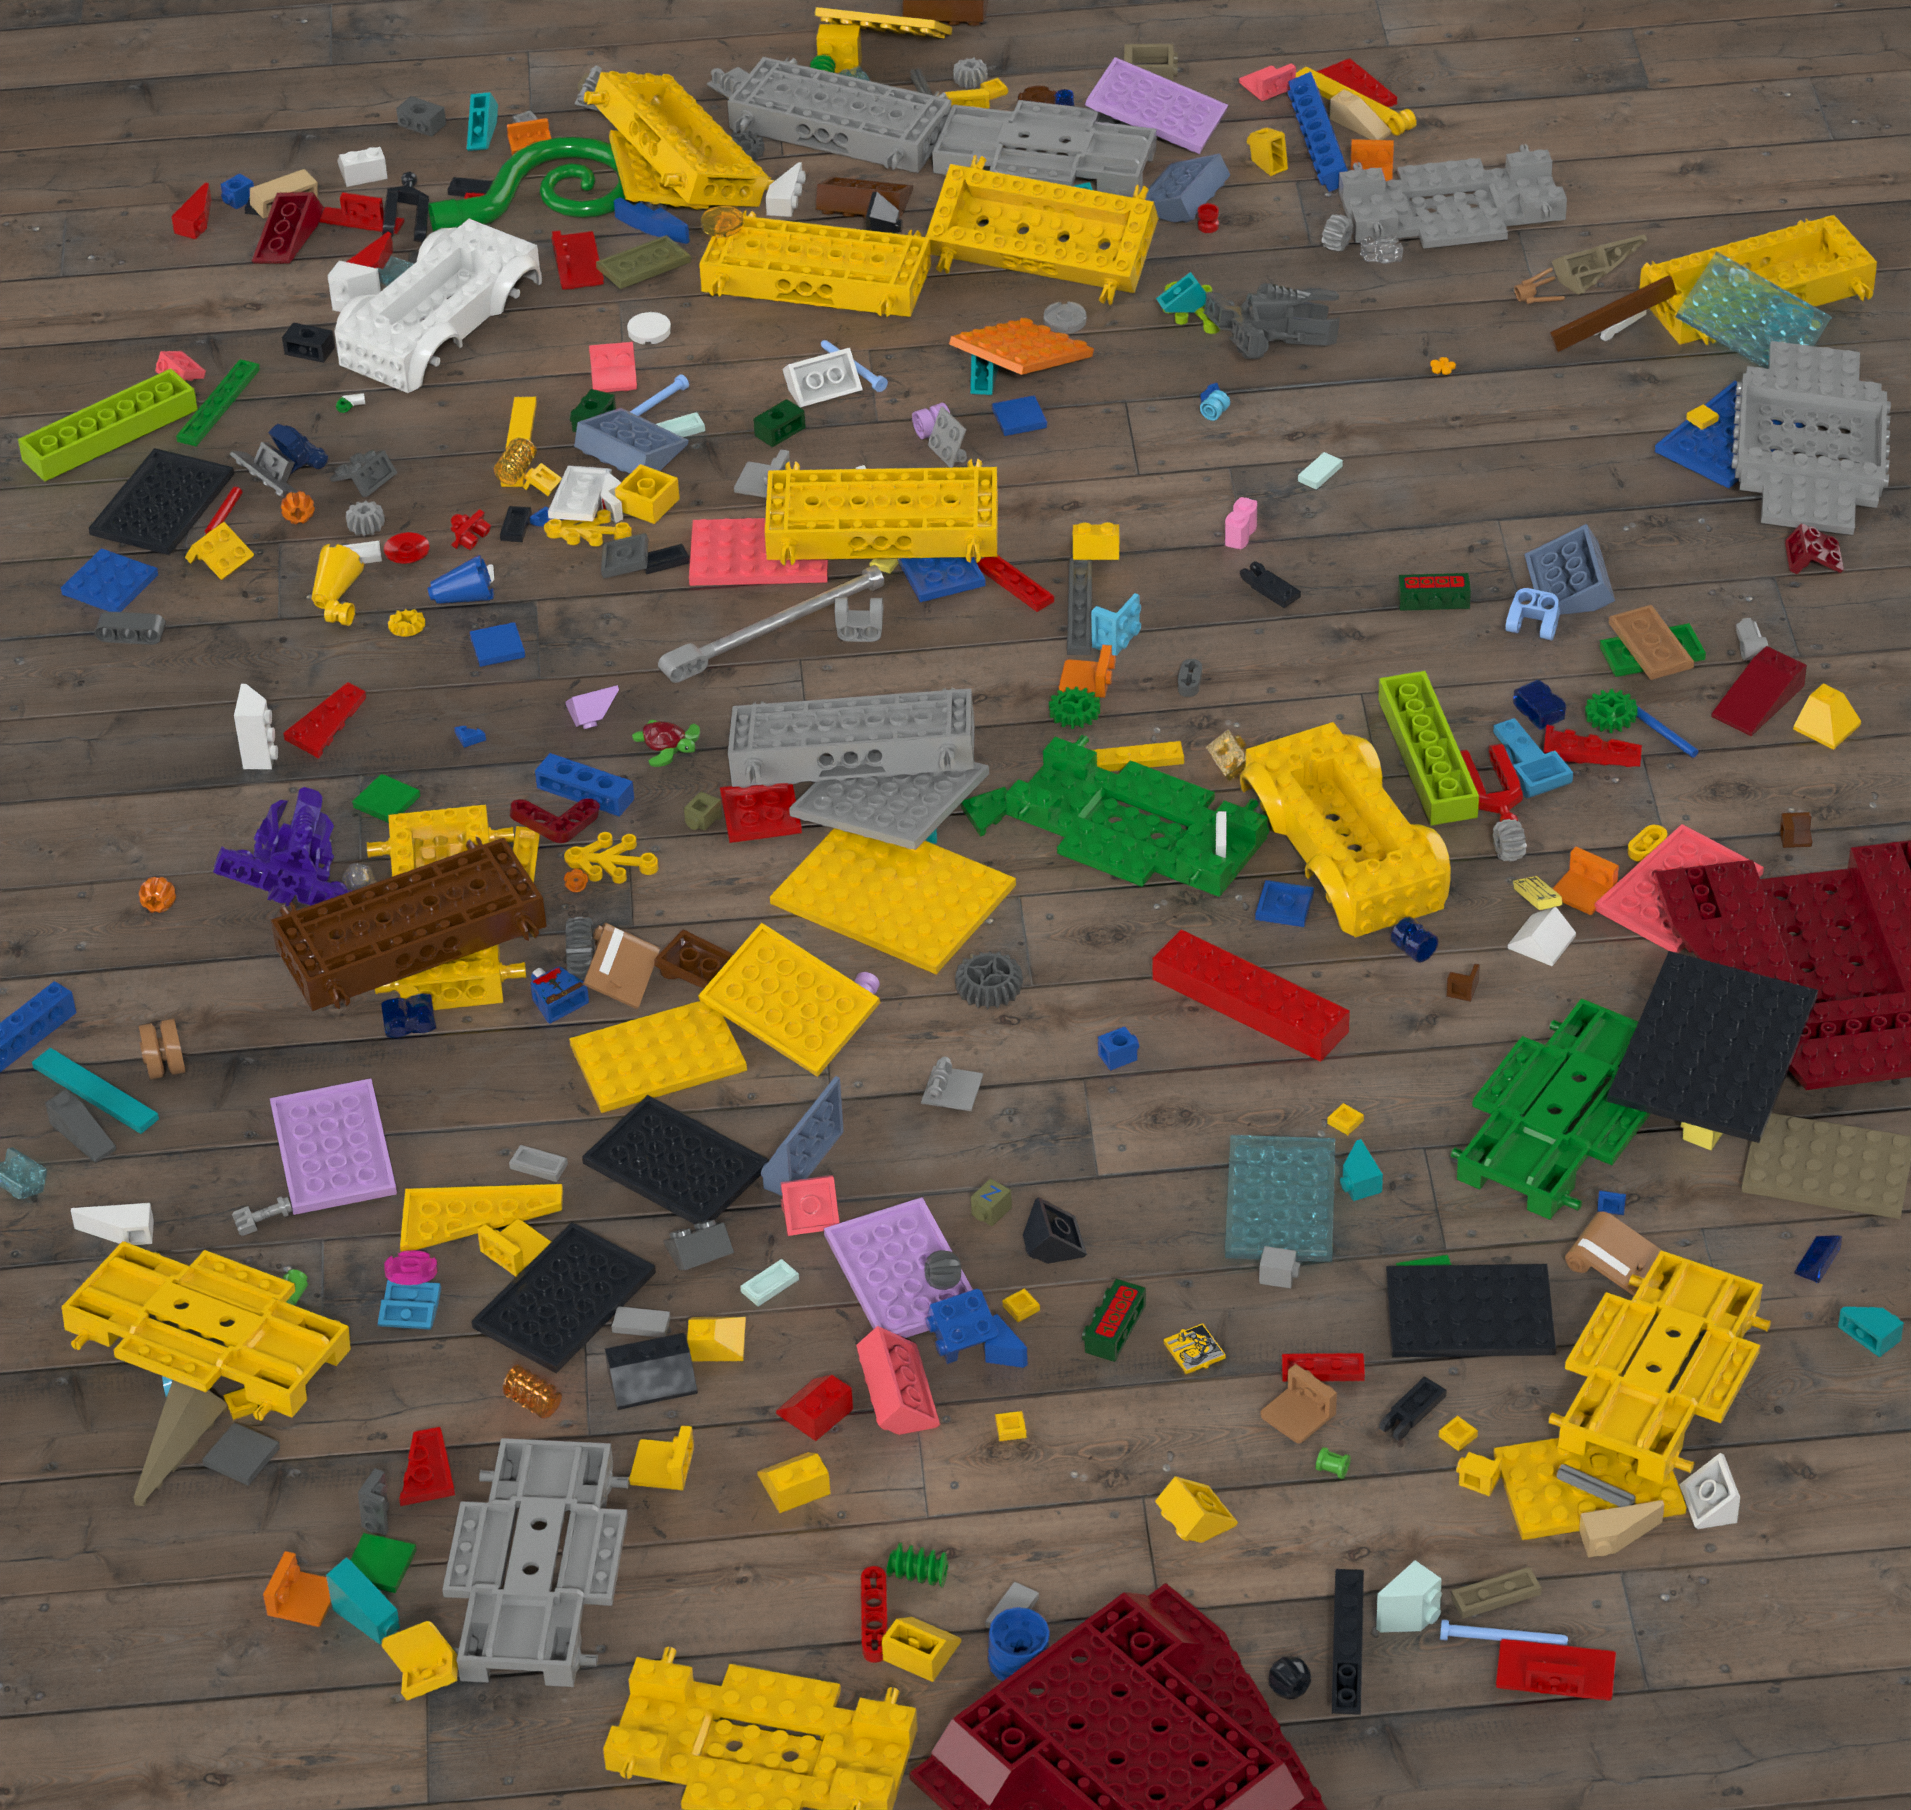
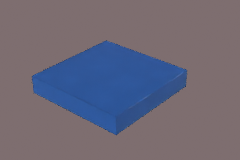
M1035 395L992 403V411L1004 436L1047 428L1046 418Z
M515 622L469 631L480 667L525 658V651Z
M1265 880L1255 913V920L1304 927L1313 899L1314 887Z

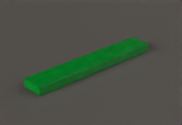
M240 359L176 435L177 442L197 447L260 371L259 364Z

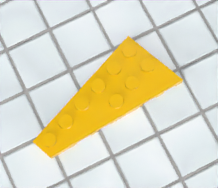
M562 1184L405 1189L400 1251L418 1250L477 1234V1229L484 1224L495 1229L510 1225L517 1219L525 1221L562 1211L563 1186Z

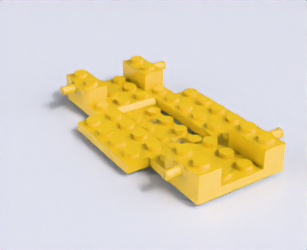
M122 1241L62 1306L65 1330L78 1335L71 1342V1346L74 1349L80 1350L89 1340L110 1347L120 1336L124 1339L114 1349L115 1358L206 1393L220 1376L244 1384L246 1400L260 1405L253 1412V1416L257 1420L259 1419V1421H262L269 1411H276L293 1417L307 1401L305 1386L325 1362L337 1366L351 1350L349 1326L342 1324L340 1321L331 1320L286 1303L295 1292L294 1283L206 1250L188 1266L161 1256L159 1253L151 1252ZM183 1303L189 1304V1306L185 1309L175 1308V1305H180ZM150 1314L155 1315L159 1321L168 1320L176 1323L180 1329L149 1318ZM229 1320H233L235 1322L232 1326L224 1327L220 1325L221 1322H226ZM192 1329L194 1331L200 1332L203 1338L190 1334L183 1330ZM215 1338L221 1340L227 1347H224L222 1345H219L206 1339Z
M1660 1250L1645 1278L1634 1274L1630 1277L1629 1285L1639 1288L1632 1301L1607 1292L1603 1296L1565 1363L1566 1370L1586 1376L1587 1379L1565 1417L1552 1412L1549 1424L1560 1427L1559 1448L1585 1456L1591 1443L1639 1459L1637 1475L1663 1484L1669 1472L1674 1468L1691 1473L1694 1462L1679 1457L1683 1448L1686 1429L1694 1415L1722 1423L1760 1352L1761 1345L1745 1340L1743 1337L1752 1326L1767 1332L1771 1321L1756 1316L1760 1307L1763 1284ZM1676 1330L1681 1335L1673 1338L1668 1336L1666 1332ZM1706 1330L1675 1389L1671 1393H1667L1674 1377L1679 1373L1683 1361L1688 1357L1693 1343L1698 1339L1699 1333ZM1657 1365L1661 1368V1371L1656 1373L1650 1372L1646 1367Z
M669 1647L665 1648L661 1660L636 1658L629 1677L630 1696L618 1727L611 1726L603 1748L606 1770L620 1772L623 1778H626L627 1775V1779H630L632 1775L687 1785L681 1801L683 1810H802L803 1807L817 1810H893L917 1733L916 1708L896 1704L899 1695L898 1689L894 1688L892 1691V1687L888 1688L884 1701L860 1698L856 1711L836 1707L841 1692V1686L838 1683L729 1664L722 1686L695 1682L692 1667L672 1663L677 1652L672 1647L671 1649ZM721 1718L819 1735L823 1741L816 1740L811 1735L803 1737L788 1735L783 1730L775 1732L760 1730L756 1725H748L746 1727L733 1725L730 1721L721 1720ZM731 1741H738L743 1745L737 1751H730L726 1746ZM789 1751L796 1752L799 1755L792 1762H787L782 1758L783 1754Z

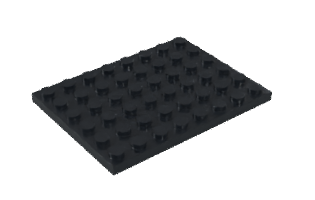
M1668 951L1608 1092L1607 1102L1760 1143L1816 1002L1818 990Z

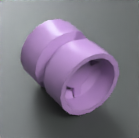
M945 403L933 405L929 410L924 408L913 412V426L920 439L931 436L941 406L950 413Z

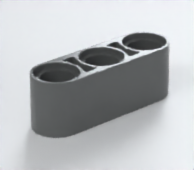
M108 611L100 615L95 629V636L98 640L108 643L153 645L159 643L166 622L158 614Z

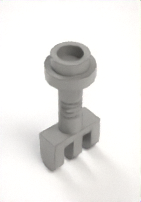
M280 1196L277 1198V1204L251 1213L249 1206L234 1211L232 1216L239 1235L244 1236L258 1231L255 1223L280 1213L284 1217L289 1216L288 1213L293 1210L288 1197L282 1198Z

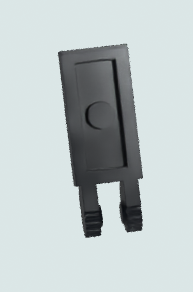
M1257 561L1250 564L1251 570L1243 568L1240 571L1242 580L1251 585V588L1282 608L1287 607L1301 597L1299 589L1269 570L1266 571L1265 567Z
M1423 1377L1391 1407V1411L1379 1424V1429L1387 1432L1394 1426L1397 1419L1402 1421L1393 1433V1438L1401 1441L1408 1434L1410 1428H1414L1447 1396V1390L1427 1377Z

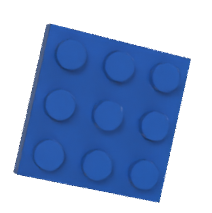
M101 548L61 587V592L64 596L109 612H121L158 576V571L153 566Z
M966 557L897 558L919 602L986 586L985 577L973 557L971 563L966 560Z

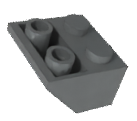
M715 1219L694 1224V1230L683 1228L669 1233L670 1238L663 1240L665 1247L679 1270H687L734 1253L724 1222L716 1223Z

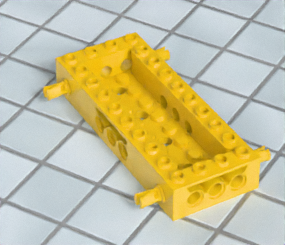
M610 71L609 73L601 72L595 92L586 91L584 94V102H587V105H595L661 175V184H665L664 187L672 186L688 204L759 207L764 190H768L769 185L774 182L671 75L662 74L660 76L651 73L642 75L633 72L625 74L616 71Z
M974 155L970 167L950 164L926 237L930 238L931 255L940 256L936 266L937 271L942 272L944 268L946 274H948L952 260L957 259L1103 287L1099 301L1104 304L1107 299L1109 305L1113 303L1116 290L1135 293L1158 222L1154 202L1145 200L1149 191L1147 187L1143 186L1140 192L1139 185H1136L1133 197L986 171L983 170L986 163V158L983 156L978 161L977 156ZM983 219L989 221L986 226H978V223ZM1022 227L1029 228L1026 234L1018 233ZM1062 235L1070 236L1066 242L1059 241ZM1104 242L1111 244L1108 249L1102 250L1099 248Z
M747 210L743 212L742 216L722 213L699 263L702 292H709L712 296L718 294V297L725 294L753 299L850 309L860 312L878 313L879 316L886 314V317L890 314L911 317L931 267L930 238L922 237L918 230L912 236V230L908 232V235L758 218L753 211L747 216Z
M1831 215L1809 221L1806 218L1805 223L1800 220L1795 226L1656 264L1654 261H1652V265L1645 263L1643 268H1641L1639 289L1670 275L1673 279L1677 295H1673L1672 298L1649 309L1680 345L1702 339L1708 345V341H1711L1712 344L1716 342L1717 334L1766 321L1770 302L1812 308L1858 295L1862 301H1864V296L1869 300L1873 296L1877 261L1837 217ZM1741 267L1749 272L1748 284H1742L1738 288L1732 287L1728 283L1729 271L1733 268Z
M970 459L967 463L968 467L800 470L798 462H795L793 469H791L789 461L785 465L786 470H768L765 517L767 560H780L783 565H786V561L790 560L791 565H793L795 560L966 557V560L971 563L972 557H975L977 563L981 557H997V467H982V462L977 459L976 466H973L972 459Z
M486 805L388 815L390 833L388 841L366 842L368 858L386 854L390 855L393 877L467 851L466 842L470 839L476 845V837L481 839L483 845L503 837L507 842L514 843L513 827L491 830L488 824ZM498 944L376 988L375 994L398 991L401 997L403 1014L504 1003L502 983L506 978H526L525 962L507 966L502 965V962L500 963Z

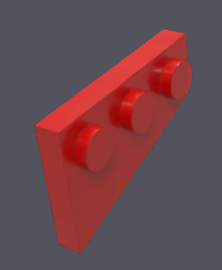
M441 1426L413 1432L408 1455V1467L404 1474L403 1490L399 1498L400 1506L454 1496L455 1491Z

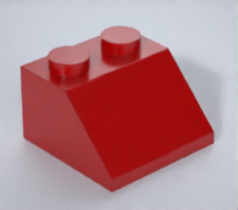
M833 1375L815 1378L776 1410V1414L814 1441H817L853 1410L852 1388Z

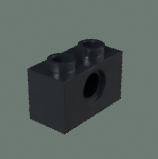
M293 322L282 336L284 355L324 363L335 349L333 330Z

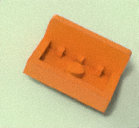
M547 118L507 125V135L512 155L534 142L551 139Z

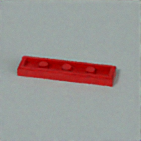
M999 555L997 557H984L977 562L982 573L1036 612L1055 602L1053 594Z

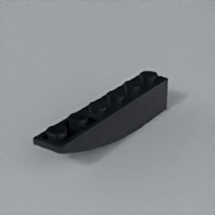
M1335 1569L1332 1714L1361 1715L1364 1570Z

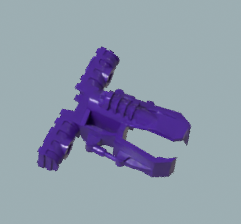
M303 787L298 791L291 825L284 823L279 829L278 823L288 801L279 800L271 805L266 818L254 836L256 841L254 854L252 855L251 852L243 849L235 851L221 846L213 873L268 891L267 900L272 899L278 903H286L285 906L290 905L295 895H297L298 902L311 906L353 891L347 889L346 885L341 882H327L330 876V865L334 859L329 839L334 825L326 814L320 812L322 796L319 791ZM319 863L324 864L325 866H323V868L321 869L319 868Z

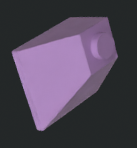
M618 685L575 696L567 700L565 703L576 727L583 725V729L597 726V721L603 719L619 691Z

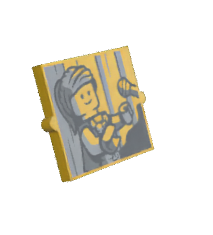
M1203 1323L1187 1330L1182 1329L1180 1333L1164 1339L1165 1346L1186 1374L1203 1367L1208 1368L1209 1365L1226 1358L1225 1353Z

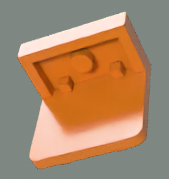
M1102 645L1099 662L1066 660L1059 690L1065 692L1066 687L1072 690L1075 686H1078L1081 691L1084 688H1088V693L1095 692V697L1105 698L1107 687L1112 683L1111 670L1115 669L1116 655H1112V645Z

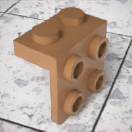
M1295 1364L1288 1370V1388L1261 1410V1418L1294 1442L1302 1443L1336 1415L1337 1392L1331 1386L1325 1385L1315 1378L1311 1372Z

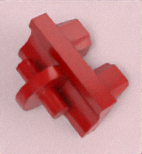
M479 509L470 518L466 514L463 516L455 514L451 518V530L455 532L456 540L452 542L451 546L458 549L462 545L471 551L479 539L474 533L485 538L491 529V525L483 519L485 512Z

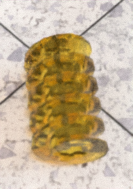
M514 438L494 467L496 478L504 484L515 485L536 456L537 449L535 445L525 438Z

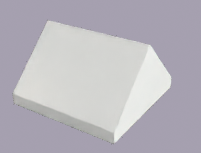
M1556 907L1548 908L1529 917L1508 944V949L1553 966L1576 937V932Z
M1719 1453L1679 1484L1694 1526L1697 1529L1737 1523L1740 1496L1725 1456Z

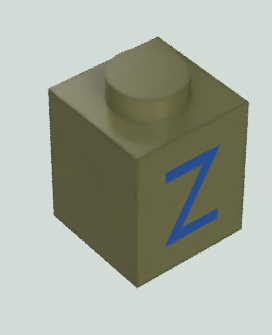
M991 1178L971 1196V1214L977 1220L983 1221L990 1226L998 1222L1012 1208L1011 1190Z

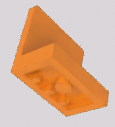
M1352 139L1351 170H1354V163L1357 162L1358 165V162H1360L1363 170L1381 168L1385 181L1393 180L1394 140Z
M1575 847L1571 851L1569 871L1552 889L1562 897L1563 903L1592 915L1596 911L1595 903L1617 884L1619 865L1579 847Z
M285 1551L263 1593L267 1615L320 1627L331 1606L327 1578L300 1572L296 1554Z

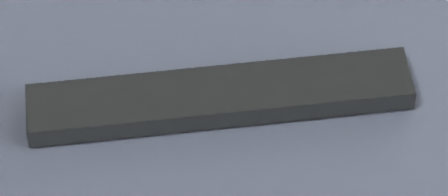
M1069 558L1067 655H1091L1092 560H1073V558Z

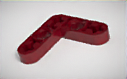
M518 799L511 803L509 816L514 821L553 842L566 843L598 818L600 804L593 799H582L560 817H557L529 801ZM573 819V820H578V821H580V822H572V821H570V820ZM535 820H543V821H545V822L542 823V822H537V821H535Z

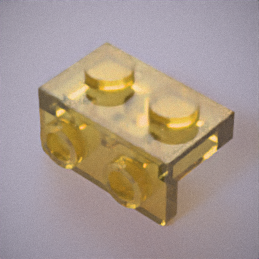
M1228 729L1206 746L1228 781L1232 780L1246 768V750L1244 747L1247 744L1239 734L1234 736Z

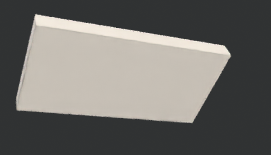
M567 466L548 510V518L593 521L601 504V491L605 474L610 473L612 475V469Z

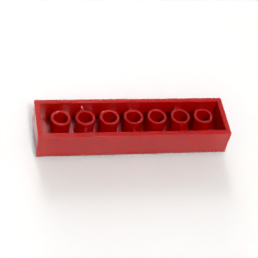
M1182 929L1152 958L1154 981L1320 1062L1349 1033L1350 1010Z

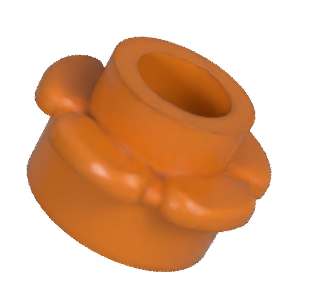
M573 869L564 876L565 886L572 892H581L586 887L588 876L581 869Z

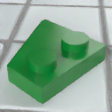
M1006 787L974 796L961 802V809L980 837L986 834V829L992 823L997 825L1007 815L1006 793L1008 790Z

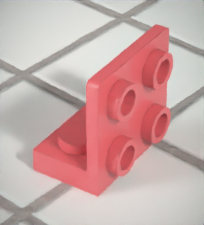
M1292 63L1278 69L1274 66H1269L1239 78V83L1261 101L1268 100L1290 90L1288 81L1296 78V67Z
M633 342L589 346L593 389L606 393L637 389Z

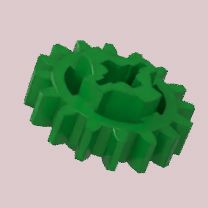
M1075 686L1072 690L1066 687L1065 692L1058 690L1057 696L1052 695L1051 701H1049L1050 718H1054L1055 724L1062 722V727L1070 725L1071 729H1074L1075 726L1084 728L1085 723L1092 725V719L1098 720V714L1101 712L1100 699L1095 697V692L1088 693V688H1084L1081 691L1078 686Z
M1610 688L1609 693L1601 690V695L1593 693L1592 699H1587L1585 716H1587V722H1592V728L1600 727V732H1603L1605 729H1609L1610 733H1613L1614 729L1622 732L1623 726L1630 728L1631 722H1636L1638 706H1636V700L1631 699L1630 693L1623 695V690L1614 693V690Z

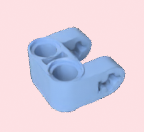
M1530 588L1518 590L1508 613L1506 631L1518 634L1523 618H1532L1542 621L1540 638L1552 641L1560 615L1557 596L1549 592ZM1525 600L1531 601L1527 605L1521 604ZM1547 605L1554 606L1552 609H1544Z

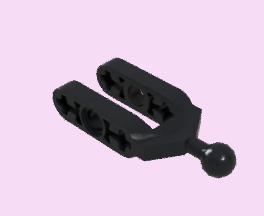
M405 172L401 177L403 186L387 189L382 235L390 232L391 237H393L397 202L417 206L413 241L424 242L427 230L429 196L414 188L417 183L415 173Z

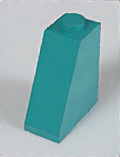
M971 354L970 394L993 395L999 365Z
M345 1558L326 1574L332 1610L378 1644L382 1643L383 1638L397 1632L400 1628L397 1609L351 1560Z

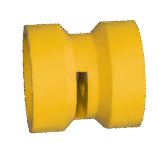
M1409 109L1402 110L1399 114H1394L1387 119V125L1395 136L1404 133L1405 130L1409 131L1415 128L1417 123L1414 113Z
M330 599L325 607V621L330 623L337 621L341 625L350 626L354 619L355 606L347 602L340 604L339 601Z

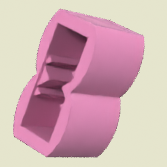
M1241 497L1234 503L1233 511L1225 520V546L1243 549L1248 544L1249 535L1257 528L1256 500Z

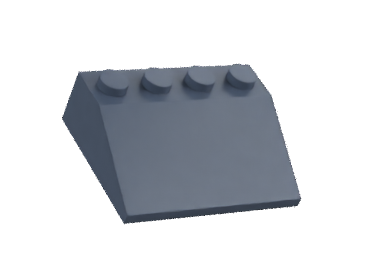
M1221 154L1171 163L1148 188L1149 191L1145 200L1154 202L1158 218L1174 223L1180 221L1189 222L1195 218L1198 207L1215 196V192L1225 184L1230 173Z
M618 408L578 422L574 447L582 450L584 454L599 458L603 463L615 466L619 471L632 473L640 464L661 471L688 445L689 440L629 411Z
M1587 524L1524 554L1533 588L1555 594L1559 600L1560 615L1595 611L1615 601L1599 542ZM1547 605L1544 609H1552L1554 606Z
M834 1077L783 1143L777 1148L770 1161L765 1163L761 1171L764 1189L782 1196L780 1182L807 1179L842 1135L844 1130L839 1077Z

